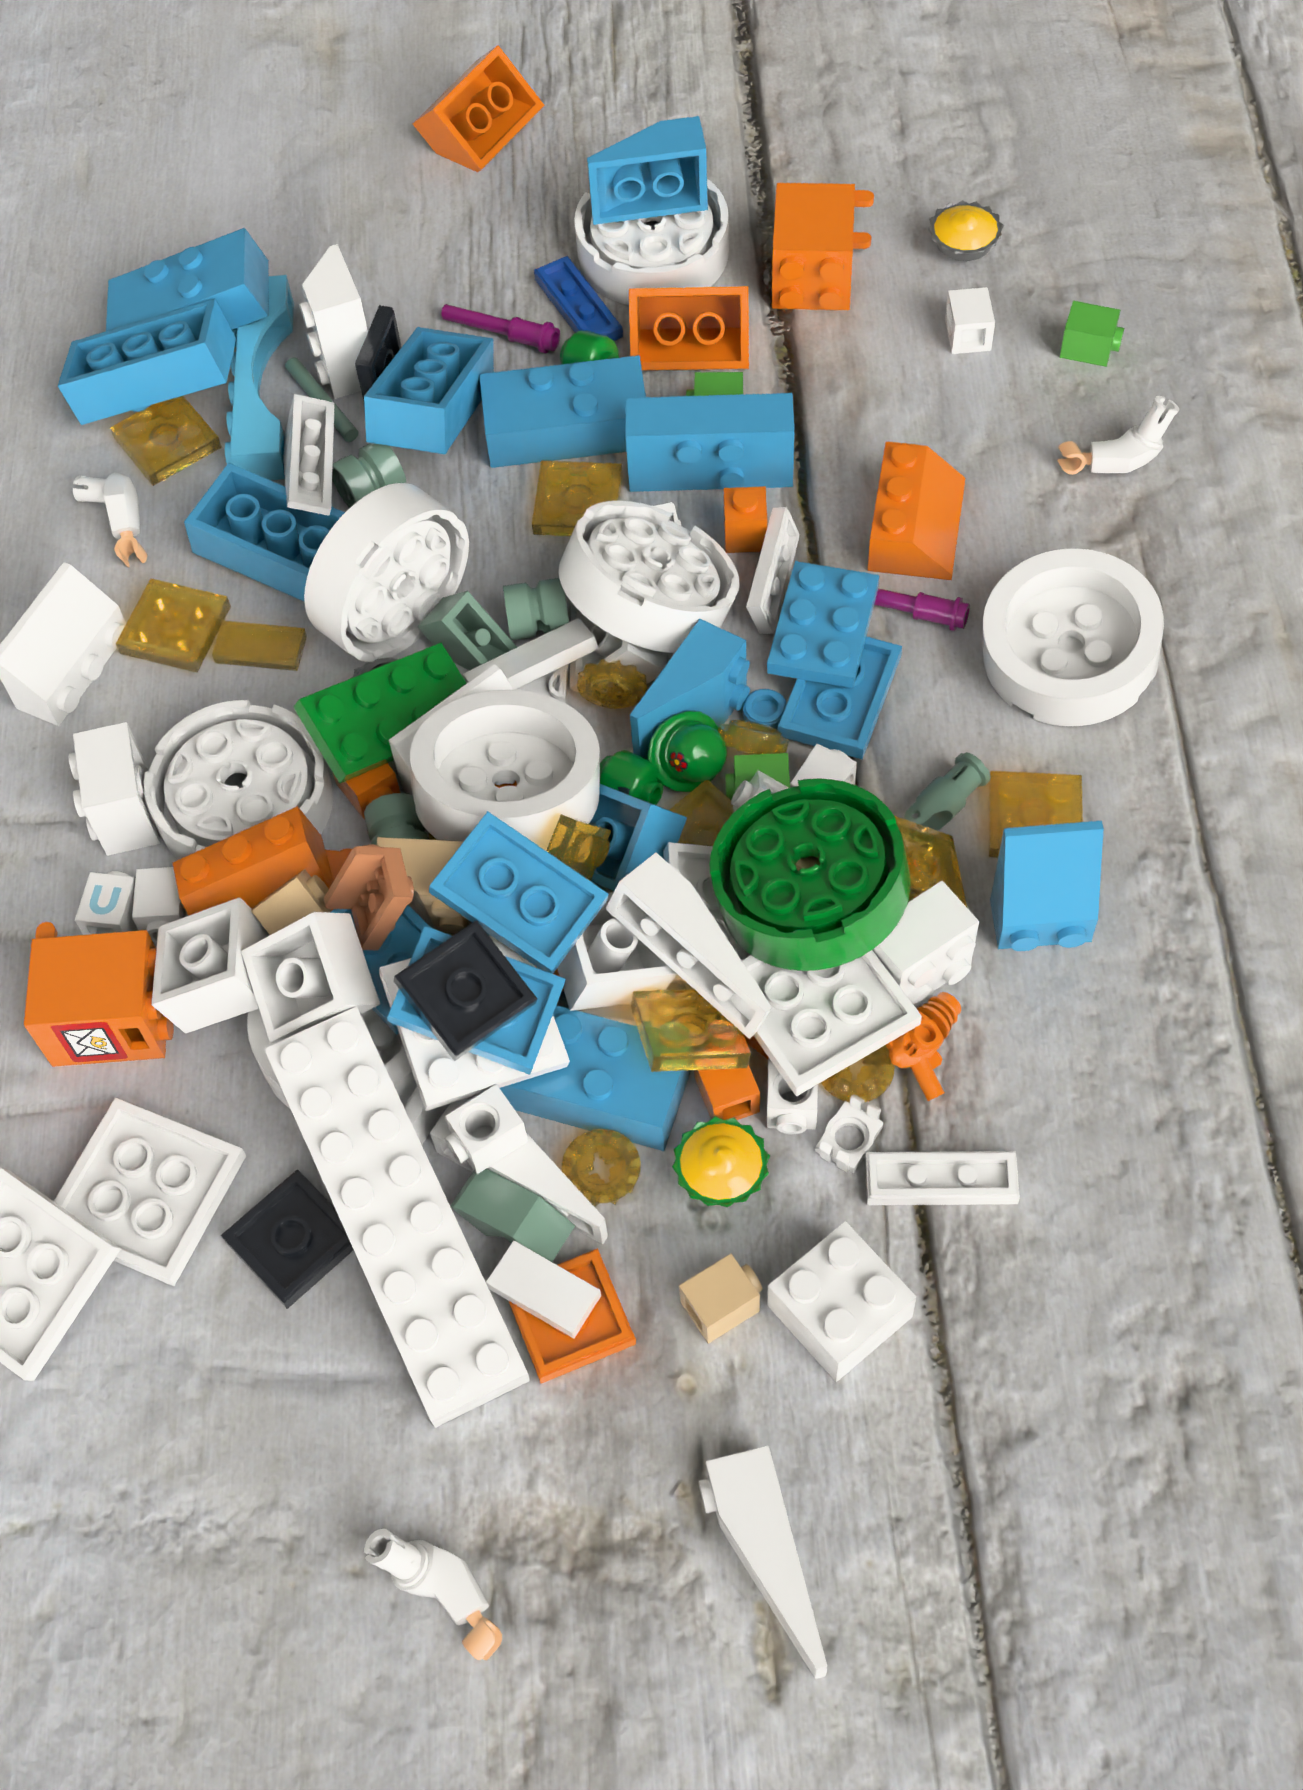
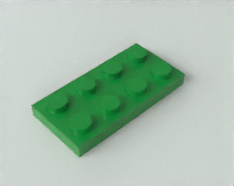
M441 642L300 698L293 708L338 782L343 783L394 761L389 739L467 683Z

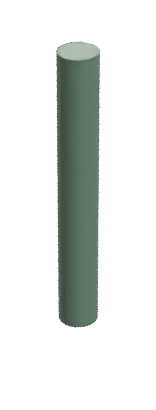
M293 357L286 362L285 368L309 397L334 402L298 358ZM334 402V427L345 441L352 442L358 437L359 432Z

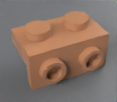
M375 844L354 847L324 897L327 909L352 910L356 933L362 950H379L389 933L394 930L396 922L404 909L413 899L414 885L412 878L407 876L401 848L380 847Z

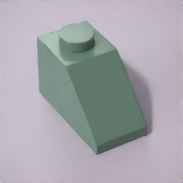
M468 590L443 597L417 626L433 645L442 642L453 662L469 671L517 648L514 642Z

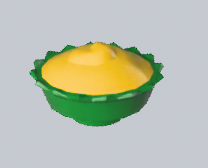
M714 1116L708 1122L697 1121L691 1131L682 1133L681 1143L674 1148L676 1160L672 1168L678 1175V1185L687 1190L690 1198L701 1200L707 1206L720 1205L729 1207L737 1202H746L751 1194L761 1190L762 1181L769 1174L767 1163L770 1155L764 1149V1138L755 1135L752 1125H741L735 1117L723 1120Z

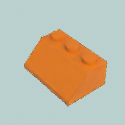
M497 45L476 60L412 124L436 154L479 172L545 105L503 50Z
M748 286L629 289L630 356L640 355L642 370L749 369Z
M885 442L870 535L868 571L952 580L966 478L926 445Z
M298 806L172 862L179 898L188 916L239 897L253 909L260 901L304 869L311 877L317 875L326 884L328 889L333 883L322 835Z

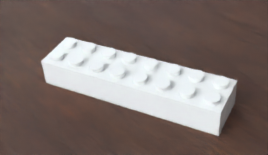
M357 1006L264 1048L434 1427L436 1428L529 1382V1375Z

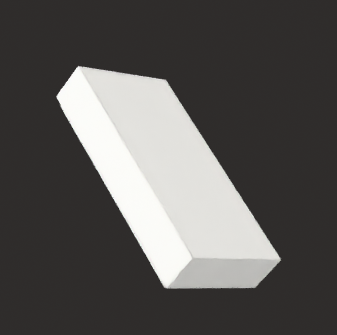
M514 1240L486 1281L489 1290L573 1339L601 1297L600 1289Z

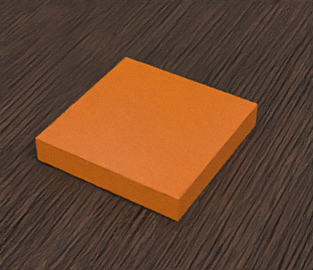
M598 1248L557 1264L559 1267L600 1289L601 1297L574 1339L508 1301L541 1384L636 1345V1338Z

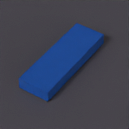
M568 256L534 270L535 281L574 333L588 330L608 336L613 341L623 337V327Z

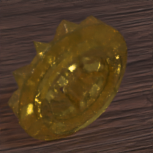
M601 659L598 665L588 663L585 665L584 671L578 673L577 689L583 698L595 705L610 709L626 708L638 704L647 692L646 675L638 672L636 665H622L620 659L615 663H609ZM609 682H615L612 687L608 686Z
M730 720L729 724H721L718 732L725 739L727 747L735 748L737 751L749 752L750 754L785 753L789 744L788 739L781 736V731L755 722Z
M884 1045L861 1059L862 1063L870 1066H862L860 1073H857L856 1080H852V1073L850 1072V1066L825 1079L821 1084L832 1096L842 1101L850 1102V1097L853 1094L864 1099V1102L876 1099L888 1089L894 1076L895 1067L888 1056V1048Z
M596 1129L583 1133L570 1143L563 1155L562 1172L594 1207L600 1203L609 1202L616 1205L618 1200L627 1193H633L634 1186L639 1176H641V1161L635 1145L626 1136L613 1130ZM594 1153H597L599 1159H602L606 1165L613 1163L615 1165L609 1169L610 1177H608V1183H605L598 1173L591 1175L588 1173L594 1170Z

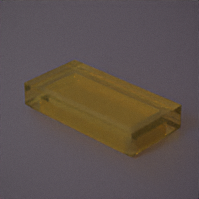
M222 620L212 656L217 664L298 671L307 635L305 628Z

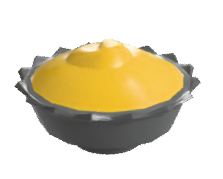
M963 200L957 204L948 203L944 209H937L935 216L929 219L931 226L928 228V231L932 235V240L936 242L939 251L946 257L957 261H972L985 256L1003 236L1001 231L1004 225L999 222L1000 215L992 213L990 206L982 207L977 201L970 204Z

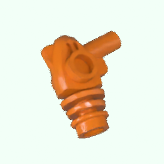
M940 992L937 996L931 997L928 1002L916 1008L922 1016L919 1026L885 1045L889 1050L888 1056L893 1065L899 1068H911L927 1101L945 1093L933 1069L942 1063L943 1059L937 1050L948 1036L953 1024L957 1022L958 1015L961 1012V1005L958 1000L946 992Z

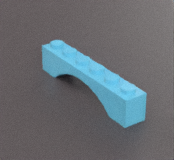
M287 275L269 276V316L232 330L236 337V352H233L231 371L233 376H235V380L228 384L229 399L233 406V411H228L226 416L228 433L231 436V442H225L226 463L236 465L268 480L285 479L283 459L285 436L280 420L264 405L260 399L259 391L262 374L269 358L280 343L293 332L294 301Z

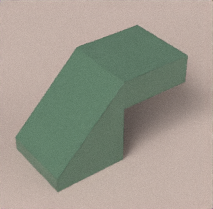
M487 1168L478 1174L474 1170L450 1205L454 1211L485 1236L504 1237L510 1243L514 1240L553 1262L575 1227L571 1221L541 1196Z

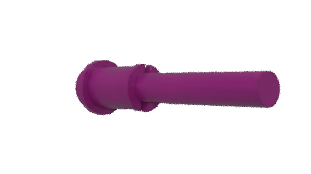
M445 304L442 308L441 317L443 320L506 335L510 342L537 347L541 353L554 352L560 342V330L551 322L539 324L523 320L519 317L507 320Z
M878 588L874 603L876 606L913 613V619L915 620L921 619L948 625L951 631H955L957 628L964 629L970 612V604L963 602L961 597H957L956 600L927 595L923 592H919L916 597Z

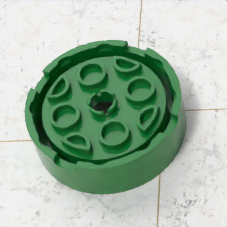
M817 778L797 780L799 786L784 789L771 794L769 788L749 799L725 822L716 837L710 856L709 866L713 890L725 925L733 939L754 958L769 965L788 970L814 971L833 968L867 954L882 943L898 925L910 896L911 880L902 834L891 810L879 798L859 786L839 780ZM809 856L819 858L820 865L815 864L810 868H801L800 871L795 866L800 859Z

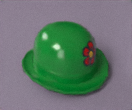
M684 711L672 715L659 725L650 740L648 761L653 762L659 770L657 779L663 786L676 792H694L706 787L721 772L726 762L728 750L719 727L711 717L700 711Z

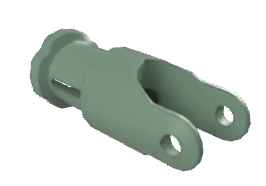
M968 752L960 753L955 758V765L943 777H936L916 798V802L905 812L904 816L906 823L911 825L906 831V838L910 843L922 844L965 807L966 798L977 787L986 786L990 782V772L979 758ZM917 813L918 818H913L912 815ZM915 833L921 834V836L918 838L914 837L913 835Z

